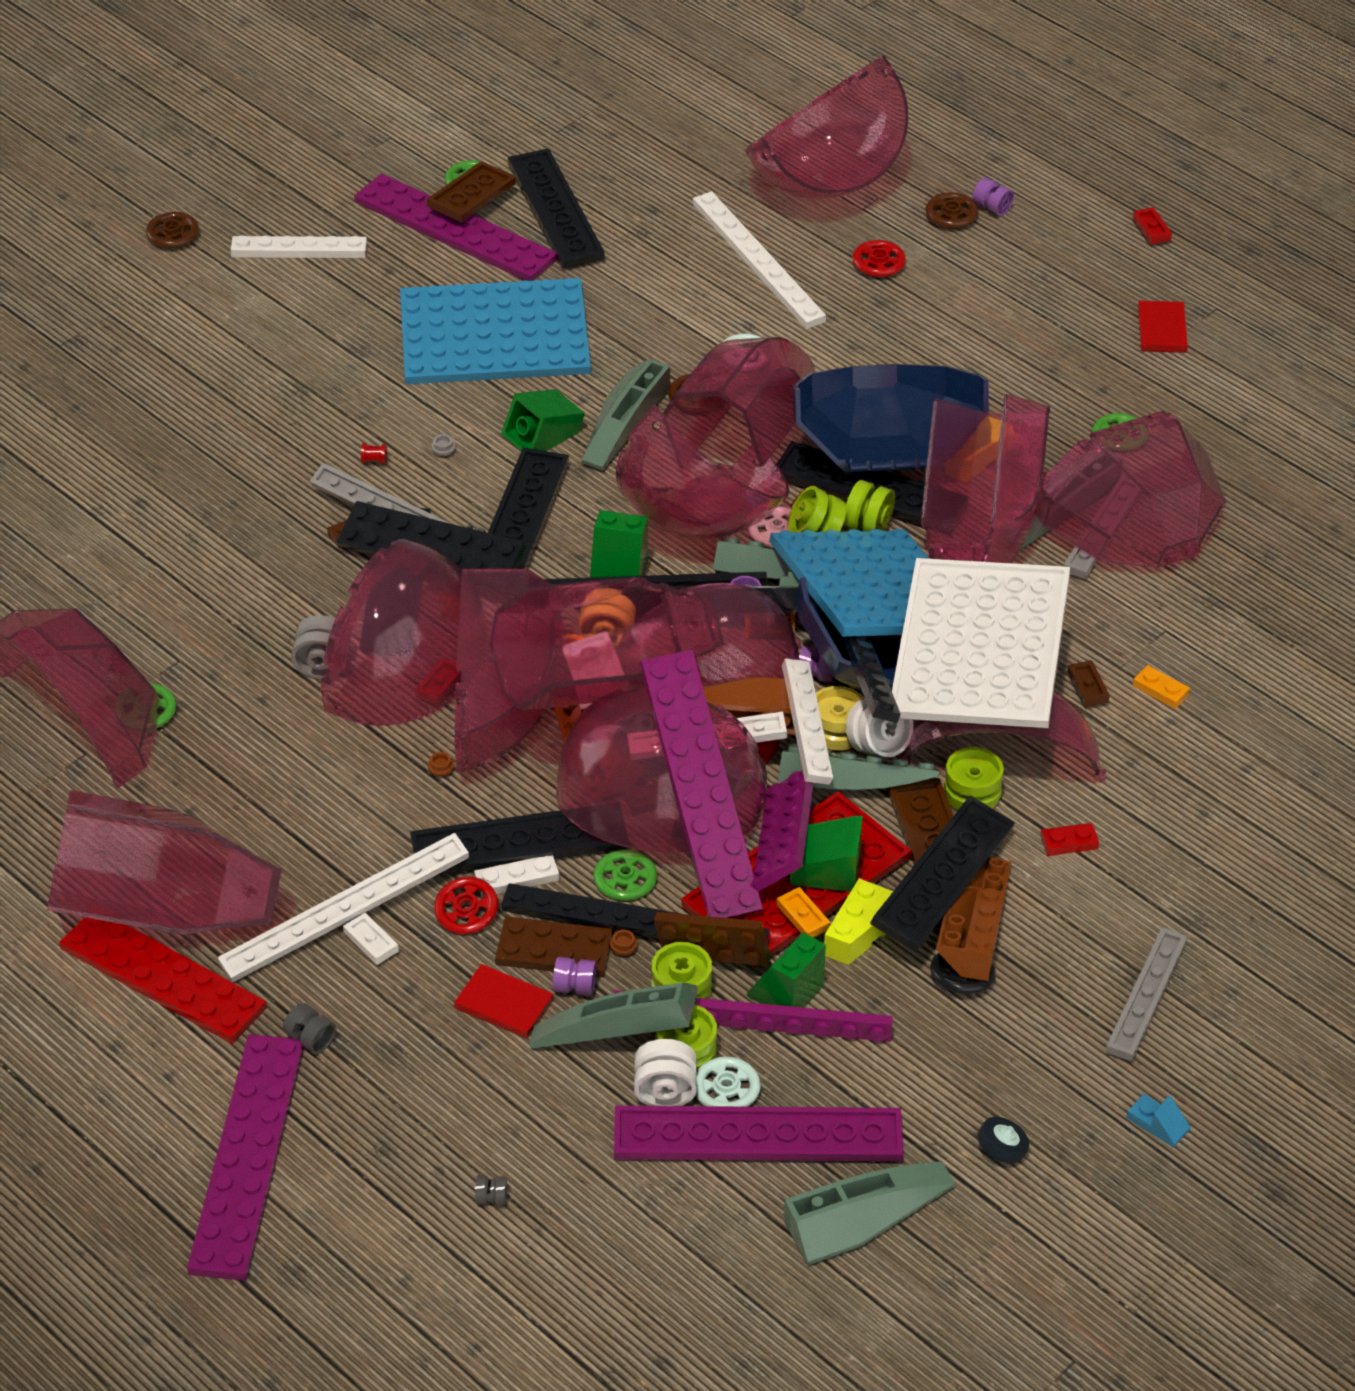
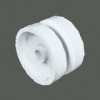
M864 698L850 709L846 719V733L849 742L856 750L881 757H894L902 753L909 745L913 735V719L899 718L898 723H893L872 717Z
M658 1039L647 1042L639 1047L635 1053L634 1094L639 1101L648 1106H683L696 1095V1053L692 1047L684 1042L673 1039Z

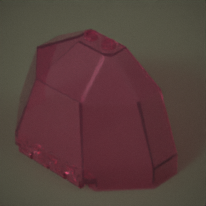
M1163 410L1130 420L1128 423L1123 422L1108 429L1104 428L1091 432V440L1084 439L1078 441L1036 485L1030 511L1045 527L1101 562L1155 568L1174 564L1198 555L1218 526L1226 503L1207 451L1172 413L1167 414Z
M77 608L14 610L1 619L0 676L4 678L30 659L75 712L117 788L146 768L159 717L157 713L159 697L156 689L122 651Z

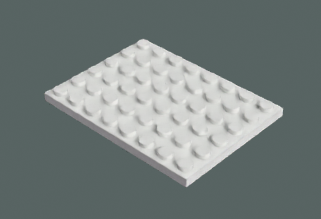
M916 558L892 688L893 696L901 713L900 719L1049 728L1070 579V567Z

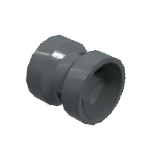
M477 1175L475 1204L485 1205L487 1202H494L496 1206H505L507 1176H497L495 1179H489L486 1175Z

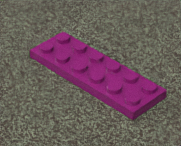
M803 770L795 771L788 779L771 785L766 792L753 885L758 891L796 871L803 865L813 782H805Z

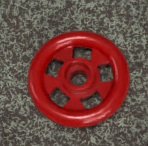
M871 240L862 243L855 249L852 260L854 266L863 274L872 277H888L903 269L906 263V255L898 245L892 242ZM894 253L896 257L890 258L889 254ZM868 255V259H863L861 256Z
M470 876L460 877L448 882L439 891L434 903V913L439 924L447 931L459 935L473 934L483 930L493 921L498 911V897L494 888L485 880ZM460 888L465 889L466 892L460 893L455 897L454 891ZM478 890L485 894V897L481 900H478L474 895ZM453 904L454 912L446 913L445 905ZM465 905H471L469 908L462 909ZM482 907L486 909L484 915L481 918L475 916ZM457 918L468 919L467 924L456 923Z

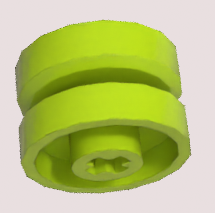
M859 480L853 487L846 503V516L843 523L844 530L871 531L872 529L886 531L895 504L894 490L882 486L875 490L873 483Z
M810 486L798 496L793 504L787 523L788 531L803 532L805 530H812L815 532H826L827 530H836L840 532L845 521L846 504L842 499L834 495H827L826 491L816 486Z
M966 747L955 751L948 758L945 770L944 791L949 804L959 810L970 795L992 809L999 804L1002 796L1004 775L1003 762L988 749L979 747Z
M674 942L665 945L656 952L652 959V987L676 983L694 984L697 986L696 998L709 999L712 986V960L704 949L689 942Z
M694 1004L689 1027L656 1031L655 1040L673 1039L684 1042L692 1047L696 1053L697 1071L704 1063L716 1058L717 1023L709 1011Z

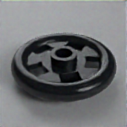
M940 953L933 957L930 964V971L935 981L943 988L959 994H976L985 991L993 984L996 977L993 963L989 981L961 977ZM948 969L950 975H945L942 970Z

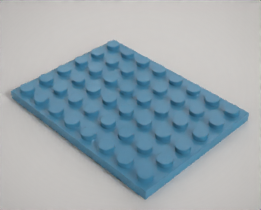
M581 278L400 288L405 384L591 374Z
M851 529L848 532H838L836 530H827L826 532H815L812 530L791 532L783 530L780 533L770 534L769 542L799 581L800 578L806 577L809 594L843 637L902 635L916 558L930 559L907 531L903 529H894L893 531H882L879 529L859 531Z

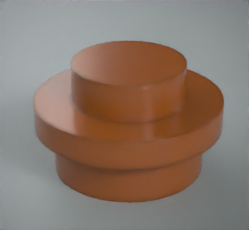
M445 752L433 754L428 761V770L435 776H446L454 769L453 759Z
M619 930L611 938L610 948L617 955L627 956L636 951L637 939L632 932Z

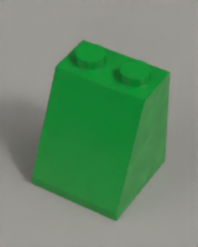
M556 389L515 393L501 435L520 451H522L523 447L547 451L579 433L585 412Z
M599 510L594 525L590 577L643 576L648 562V517Z
M863 816L809 824L807 827L803 865L801 868L790 873V885L851 892L856 884Z
M802 932L747 992V997L760 1004L805 1008L824 987L826 944Z

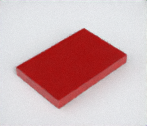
M1138 300L1141 351L1186 353L1188 343L1184 302Z
M481 964L454 1001V1008L524 1038H528L533 1031L534 1025L538 1024L553 1002L554 993Z

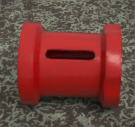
M362 443L361 464L380 462L382 465H386L387 444L373 446Z

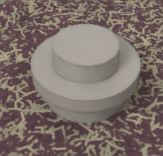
M441 434L434 438L431 448L435 454L447 456L454 452L455 442L449 435Z

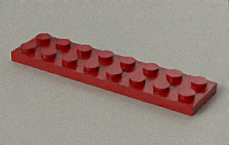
M95 907L59 942L61 950L232 1045L267 1009L266 1000Z

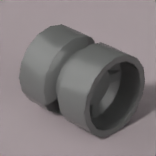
M306 1003L295 1006L289 1012L283 1024V1032L295 1041L300 1040V1044L313 1054H319L328 1048L337 1030L333 1022L323 1015H319L316 1010Z

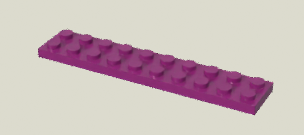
M382 173L354 195L355 203L526 281L536 280L558 260L555 251L475 215L470 216L461 223L427 207V198L431 195Z
M693 650L642 660L639 664L707 916L732 918L760 911L763 907L758 890L753 885L754 874Z
M248 1034L187 1266L188 1275L247 1281L304 1050L300 1040L295 1041L293 1038Z
M615 1106L614 1159L903 1162L901 1108Z

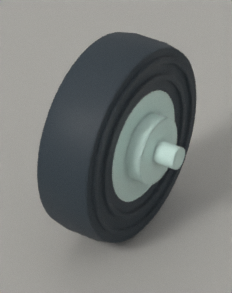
M990 1117L979 1129L977 1137L980 1146L988 1155L1000 1162L1017 1163L1023 1159L1028 1151L1029 1139L1026 1133L1017 1124L1006 1118Z

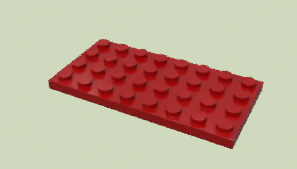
M839 791L812 808L809 812L808 825L853 816H863L856 882L860 878L874 884L912 856L910 848ZM758 846L748 852L753 874ZM789 874L758 891L763 907L762 910L732 917V919L762 921L763 928L770 929L768 948L770 956H773L801 934L777 906L778 897L800 887L825 917H828L842 907L850 892L790 885ZM699 886L681 898V906L692 915L707 916Z

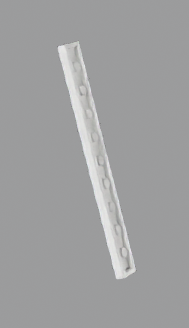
M712 191L693 198V206L806 329L826 322V314Z
M453 833L218 957V962L230 981L235 982L469 858V852L457 835Z

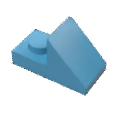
M1143 1094L1127 1111V1119L1173 1148L1190 1131L1189 1123L1171 1096H1168L1160 1104Z

